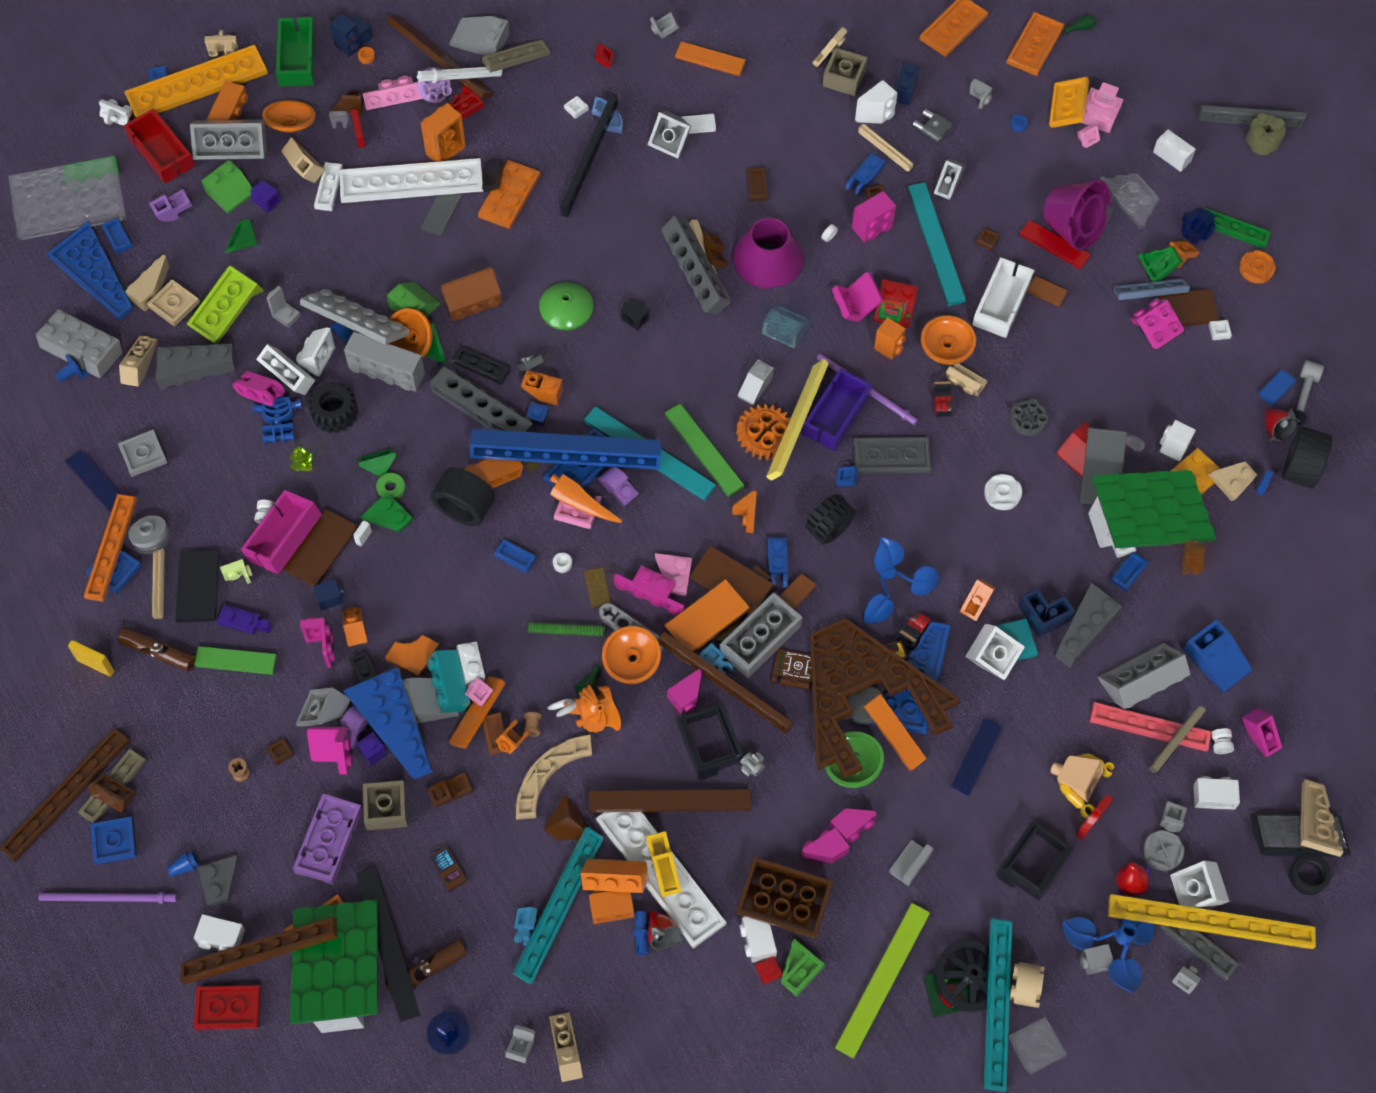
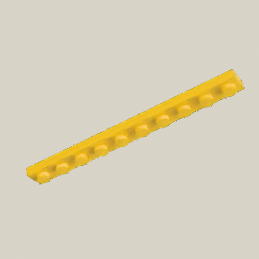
M1111 894L1109 896L1108 917L1308 949L1316 947V929L1313 926Z

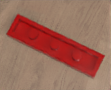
M1031 220L1027 222L1020 232L1021 237L1080 270L1091 256V254L1084 250L1074 249L1063 238Z

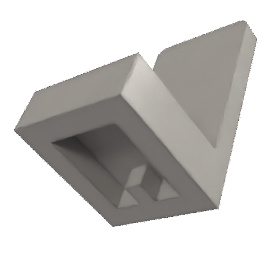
M277 286L274 290L270 291L267 301L272 317L290 328L301 316L300 312L286 303L282 287Z

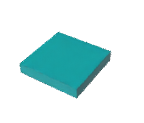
M1027 619L995 625L1025 647L1017 661L1037 657L1038 652Z

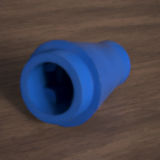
M190 851L189 853L185 852L171 865L167 866V870L170 876L174 877L196 870V867L200 864L195 853Z

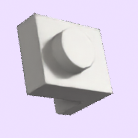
M671 12L657 21L653 17L650 18L652 31L662 39L679 29L678 23Z
M974 79L971 82L969 94L980 99L978 108L982 109L985 105H989L993 97L991 96L992 87Z
M1167 801L1160 826L1165 827L1170 832H1180L1184 826L1183 821L1187 808Z
M515 1025L505 1057L526 1063L534 1044L535 1031L527 1027Z

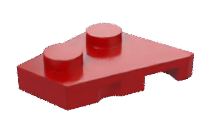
M465 85L462 86L463 90L459 95L456 94L450 103L462 115V120L485 107L484 101Z

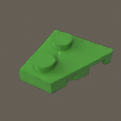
M794 939L787 958L786 968L782 975L781 984L798 997L823 970L825 964Z

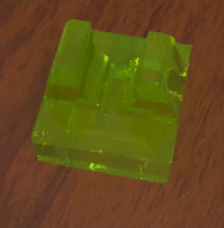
M301 447L293 449L290 460L294 461V464L290 465V468L295 471L302 470L304 472L312 470L311 453Z

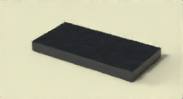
M219 550L180 552L176 623L216 621Z

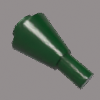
M1087 13L1074 22V24L1064 27V32L1068 34L1075 30L1094 29L1096 24L1095 18Z
M594 665L590 673L574 687L579 697V692H582V689L587 688L588 685L594 690L596 677L601 670L600 666Z

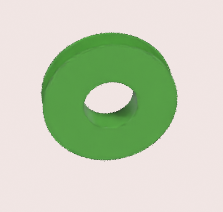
M387 473L378 479L376 489L380 497L388 493L394 500H397L404 494L405 483L400 475ZM389 483L396 485V488L391 491L385 487Z

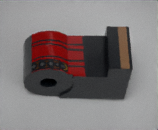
M934 381L933 399L935 416L951 417V381Z
M917 611L907 625L903 627L897 641H902L904 646L912 650L931 619Z

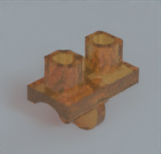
M1196 540L1186 541L1184 544L1185 552L1182 555V574L1186 575L1189 572L1198 574L1203 572L1205 569L1203 561L1206 550L1204 544L1198 545Z

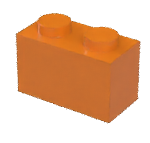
M887 317L877 329L874 349L893 360L904 349L902 345L906 339L904 336L906 328Z
M594 891L593 894L589 895L593 924L634 917L631 892Z

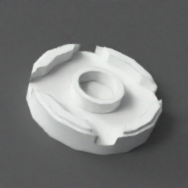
M999 474L993 476L986 483L984 496L989 505L995 509L1009 510L1020 502L1022 487L1014 477Z

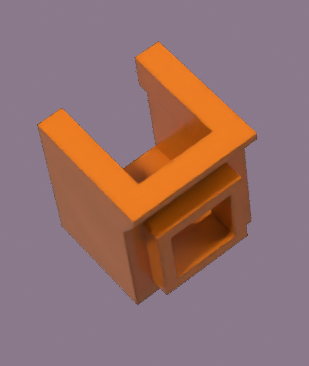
M516 719L496 740L499 749L509 754L530 733L527 730L520 737L512 729L518 723Z

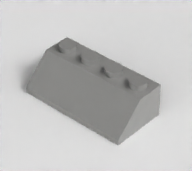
M1162 643L1098 676L1113 702L1126 709L1134 706V704L1141 700L1150 698L1151 695L1158 691H1163L1168 686L1182 681L1191 674L1185 654Z

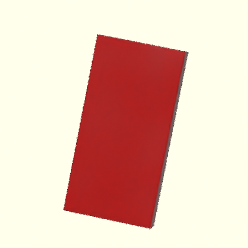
M353 109L351 110L358 148L365 147L358 110Z

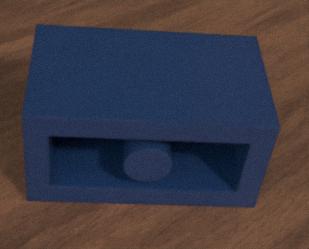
M903 62L894 89L897 92V103L910 105L918 81L920 66Z

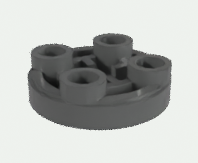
M1035 399L1016 404L1010 415V423L1013 429L1025 436L1040 434L1048 422L1046 410Z
M871 686L847 698L854 712L849 717L854 723L869 724L874 722L863 706L878 694H881L884 698L880 690Z

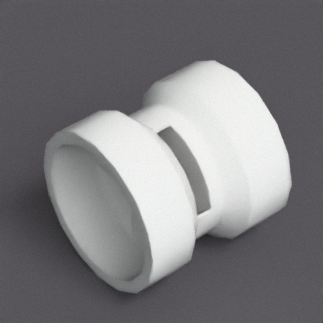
M259 500L257 502L258 512L255 513V522L260 524L272 506L276 507V504L270 500Z
M1222 728L1211 732L1212 740L1215 741L1213 745L1214 753L1227 754L1234 751L1230 729Z

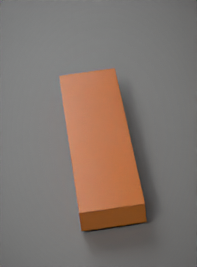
M682 41L675 54L677 59L737 76L741 75L746 62L742 58Z
M488 676L485 684L493 690L482 706H478L475 702L471 704L449 740L452 746L463 749L468 747L506 684L502 679Z
M878 694L863 706L909 771L914 770L927 759L881 694Z

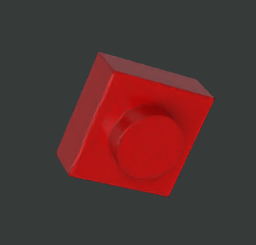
M601 43L597 46L595 60L609 68L612 66L614 52Z
M774 956L755 965L763 985L771 983L783 975Z

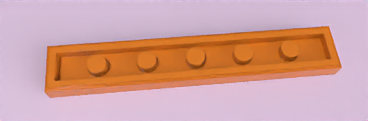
M117 494L84 593L85 599L100 602L105 600L137 503V498L134 496Z

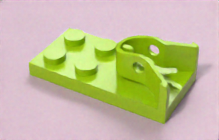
M229 265L187 325L214 344H218L253 296L263 293L264 290L257 283Z

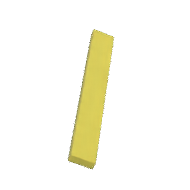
M825 359L813 365L767 473L766 477L769 480L776 479L784 472L829 362Z

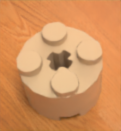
M1024 962L1015 964L1013 979L1017 981L1016 985H1012L1010 1000L1014 1001L1013 1004L1039 1008L1040 1002L1036 1000H1040L1044 974L1040 972L1044 973L1045 966Z

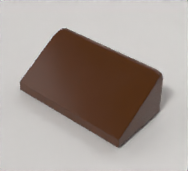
M103 773L91 783L89 793L122 813L136 796L137 792Z

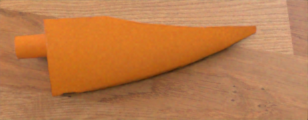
M555 474L551 477L550 481L555 483L550 493L552 497L592 516L622 523L621 519L595 501L578 483L564 474L561 477Z

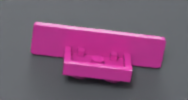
M644 566L640 567L633 581L618 574L614 575V584L618 589L622 591L627 590L639 599L644 598L656 607L661 606L673 615H679L684 611V605L669 599L676 581Z

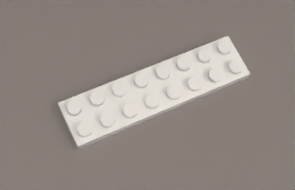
M480 158L339 170L341 203L483 191Z
M604 812L596 818V822L626 861L647 862L649 880L646 888L668 917L678 924L683 937L693 949L726 925V921L673 852L672 855L682 892L661 897L645 836L656 834L657 832L642 812Z

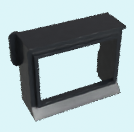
M722 701L717 705L677 717V726L699 780L718 775V770L741 762L743 752ZM717 715L732 754L702 763L688 724Z
M1033 818L1001 864L996 876L1012 888L1018 886L1039 901L1075 847H1072L1038 824ZM1035 833L1062 852L1039 887L1011 868Z

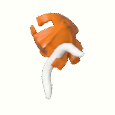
M588 685L587 688L582 689V692H579V699H564L547 707L548 710L562 708L557 712V717L568 713L573 715L579 714L581 718L575 721L578 728L583 726L588 732L597 733L603 731L605 727H612L616 731H619L621 728L619 710L612 699L610 687L607 686L598 687L600 695L596 696L591 686Z

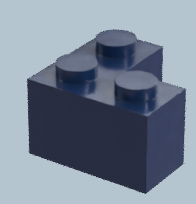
M341 14L330 23L334 46L349 57L354 52H357L373 36L371 25L358 15L349 19Z
M1038 588L1021 596L1018 605L1038 637L1072 621L1075 610L1066 596L1048 604Z

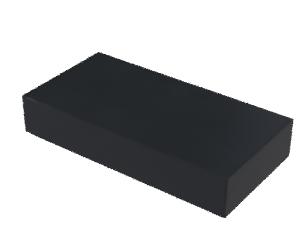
M502 159L486 164L482 184L484 192L500 188L504 166Z

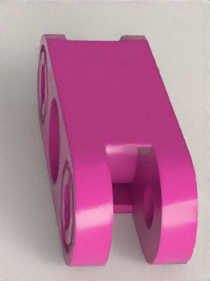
M246 371L241 376L242 380H236L233 383V388L239 395L269 406L275 403V399L278 396H282L285 393L283 386L279 382Z

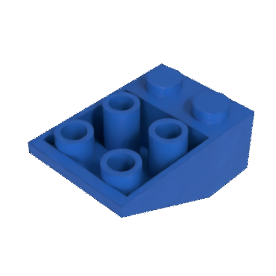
M1217 619L1188 640L1183 649L1222 693L1226 692L1253 670L1232 635Z

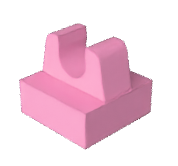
M1094 123L1077 132L1078 139L1081 140L1082 146L1085 148L1100 141L1098 125Z
M475 678L468 685L465 695L478 706H482L493 690L480 678Z

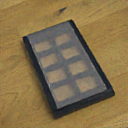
M1301 813L1251 814L1259 853L1263 854V856L1339 857L1301 845ZM1332 814L1334 817V829L1338 831L1339 835L1338 843L1343 848L1341 857L1350 856L1351 852L1341 816Z

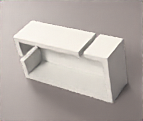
M1000 257L977 308L972 325L1007 338L1031 283L1034 270L1019 264L1016 276L1014 277L1012 275L1016 263Z

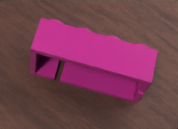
M286 490L283 491L275 502L283 518L276 507L272 506L241 548L249 562L264 567L266 570L278 575L322 515L314 502Z

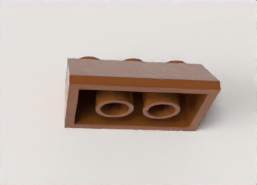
M492 267L440 285L443 304L451 322L502 304L501 292Z

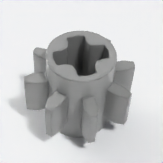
M759 752L756 754L747 753L740 762L743 765L741 771L747 776L753 774L756 777L765 768L763 764L764 757Z

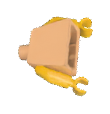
M1087 753L1069 756L1064 765L1055 762L1052 765L1051 773L1058 776L1057 780L1060 790L1076 808H1081L1080 814L1082 817L1088 818L1089 814L1085 812V808L1093 812L1094 807L1090 804L1085 805L1084 801H1089L1101 775L1104 777L1112 775V772H1109L1107 768L1113 770L1114 764L1110 762L1104 764L1103 760Z

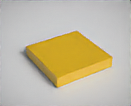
M71 640L68 647L78 662L110 677L115 671L106 655Z

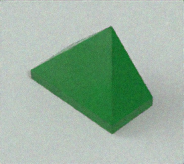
M249 219L237 223L225 249L226 253L257 246Z
M432 323V343L425 356L439 363H445L442 346L435 325Z
M390 448L359 457L357 461L359 467L381 477L388 471L396 454L394 449Z

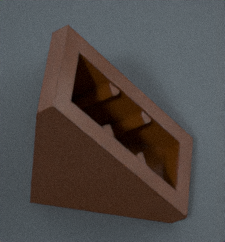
M348 90L328 113L351 114V110L357 109L358 114L362 115L364 107L362 93H365V91Z
M564 795L543 829L556 841L580 839L587 825L579 807Z

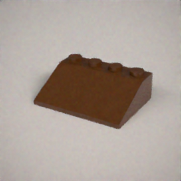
M754 857L736 914L816 939L833 881Z

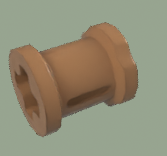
M537 712L525 713L524 719H526L523 734L528 730L530 732L528 736H540L539 720L542 719V715Z
M236 758L229 763L228 769L235 781L243 782L248 779L250 771L243 759Z

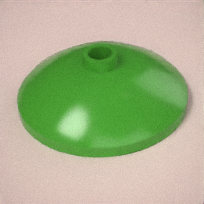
M572 282L557 283L549 287L542 294L539 302L542 319L549 326L558 330H573L583 326L591 318L594 308L591 294L583 286Z
M844 733L862 766V771L844 779L836 763L825 767L828 776L841 786L848 788L866 786L873 782L883 769L884 753L882 747L875 738L866 733Z

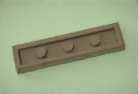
M541 39L483 56L482 62L491 73L550 55V50Z
M1202 706L1195 708L1148 767V770L1154 774L1161 768L1204 714L1205 708Z
M129 748L108 775L127 786L147 760ZM91 795L78 813L91 823H97L110 806Z

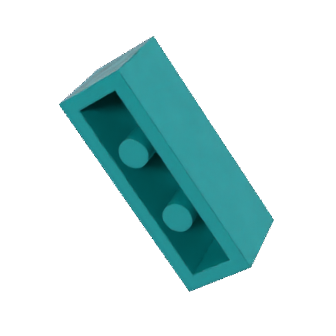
M457 650L435 651L429 657L427 664L432 675V685L437 695V705L440 707L441 713L463 712L470 704V700L465 695L467 688Z

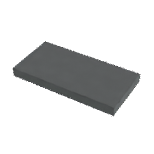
M1088 428L1079 503L1094 504L1097 493L1092 481L1093 476L1122 474L1127 432Z
M928 437L854 438L853 440L855 466L858 468V474L931 472Z

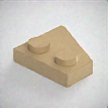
M842 27L812 64L818 67L830 52L833 53L835 48H839L845 41L844 35L848 31Z
M1241 462L1208 473V476L1233 501L1255 479L1257 474L1246 462Z

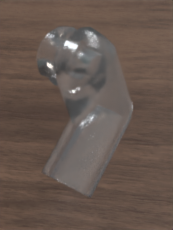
M1136 435L1126 436L1125 445H1129L1135 451H1142L1145 444Z

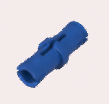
M638 911L634 913L635 930L633 931L636 941V955L649 954L647 912Z

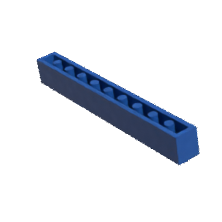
M472 429L470 458L660 469L661 440Z

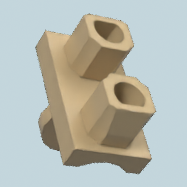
M219 30V35L205 36V44L210 57H216L218 51H224L225 55L239 50L236 36L225 35L224 30Z

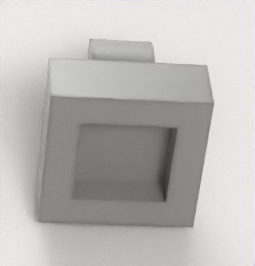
M1192 965L1189 969L1183 966L1172 983L1190 995L1201 980L1196 975L1198 969Z

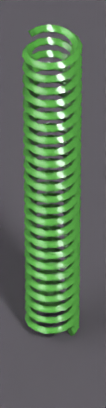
M529 622L527 633H532V631L533 633L539 632L540 634L552 633V635L554 633L555 635L557 633L558 635L560 633L561 635L563 633L566 635L567 633V635L576 634L577 636H594L595 634V636L601 635L603 637L605 626H603L602 631V626H600L599 630V626L596 629L594 625L593 629L592 625L590 628V625L587 627V625L584 626L582 624L580 626L579 624L577 629L576 624L574 631V624L571 630V624H569L568 629V624H566L565 628V624H563V627L560 624L559 627L558 623L557 626L555 623L554 625L551 623L550 626L547 623L546 629V623H544L543 629L542 622L540 629V622L538 623V628L537 622L535 627L534 622H532V626L531 622Z

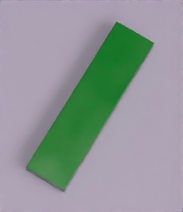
M1205 207L1197 223L1265 249L1271 235V231Z

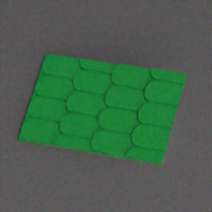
M1192 471L1117 473L1092 477L1097 498L1088 514L1100 548L1112 545L1116 549L1211 542L1216 540L1214 529L1209 521L1208 512L1204 507L1202 495L1198 490L1196 478Z
M378 900L294 909L293 929L334 916L337 919L338 938L292 952L291 1025L313 1022L321 1033L364 1028V1016L378 1014Z

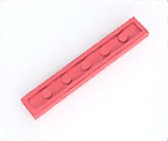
M1097 702L1093 703L1090 717L1091 723L1169 742L1183 725ZM1192 727L1179 745L1207 752L1212 731Z

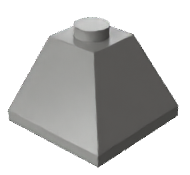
M668 111L659 112L647 145L679 159L691 125Z
M334 688L310 690L295 725L298 727L322 725L341 718L348 710L350 699Z

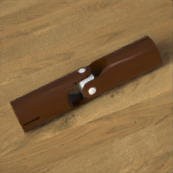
M124 627L119 633L118 643L151 655L187 672H190L195 665L196 656L161 641H156L128 627Z
M459 939L436 951L428 959L422 960L407 969L412 988L431 977L434 972L447 968L467 955ZM420 967V970L423 972L424 976L415 977L414 974L416 970ZM386 981L385 984L391 993L388 981Z

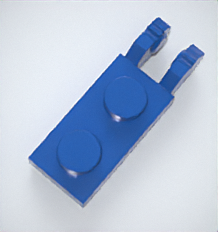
M871 153L852 175L845 188L850 190L857 183L859 185L854 193L859 195L883 169L886 161Z
M767 538L770 582L774 584L773 588H775V576H782L783 588H787V538Z

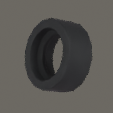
M1300 856L1289 869V880L1292 886L1298 892L1305 895L1320 893L1329 884L1331 879V869L1322 857ZM1309 863L1319 869L1322 879L1318 885L1311 886L1300 879L1298 870L1302 864Z

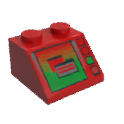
M883 279L880 288L883 301L876 307L874 321L883 323L888 317L902 327L909 328L918 286Z

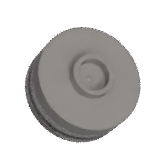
M147 516L139 519L131 526L128 534L135 550L142 554H151L161 550L168 544L171 538V532L165 520L159 516Z

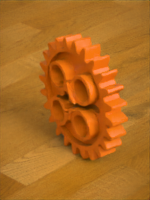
M758 404L756 410L753 407H750L749 412L745 410L743 416H740L736 427L737 441H742L740 447H747L746 453L752 451V457L756 454L759 455V460L762 459V456H765L766 461L769 460L770 456L774 459L791 417L786 418L787 412L782 414L780 413L781 408L774 410V405H772L769 409L766 404H764L763 408Z

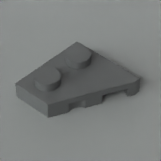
M548 349L536 355L529 354L520 359L521 363L517 364L519 371L529 370L544 362L551 354Z
M237 855L198 867L208 907L229 901L230 889L235 877L234 872L236 864H238Z

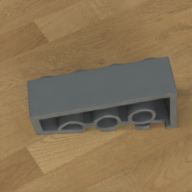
M232 344L158 347L156 380L160 390H165L168 386L184 385L183 382L191 380L199 381L206 376L211 375L214 377L236 371V353Z
M1091 582L1055 657L1071 668L1116 619L1122 606Z

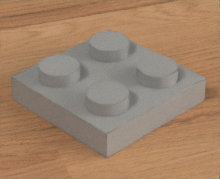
M154 430L118 443L131 477L167 464Z

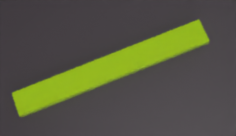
M911 903L835 1049L853 1059L855 1058L930 912Z

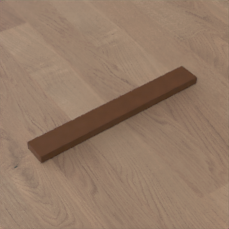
M400 16L388 17L387 23L444 69L463 68ZM477 78L458 79L480 98H492L494 94L491 89Z
M663 632L660 636L659 645L694 670L700 669L704 677L785 734L789 732L793 724L789 719L666 632Z
M114 728L4 842L0 850L16 863L131 741Z
M750 789L589 791L588 793L589 813L751 810Z
M333 916L181 963L180 982L185 985L338 938L337 919Z

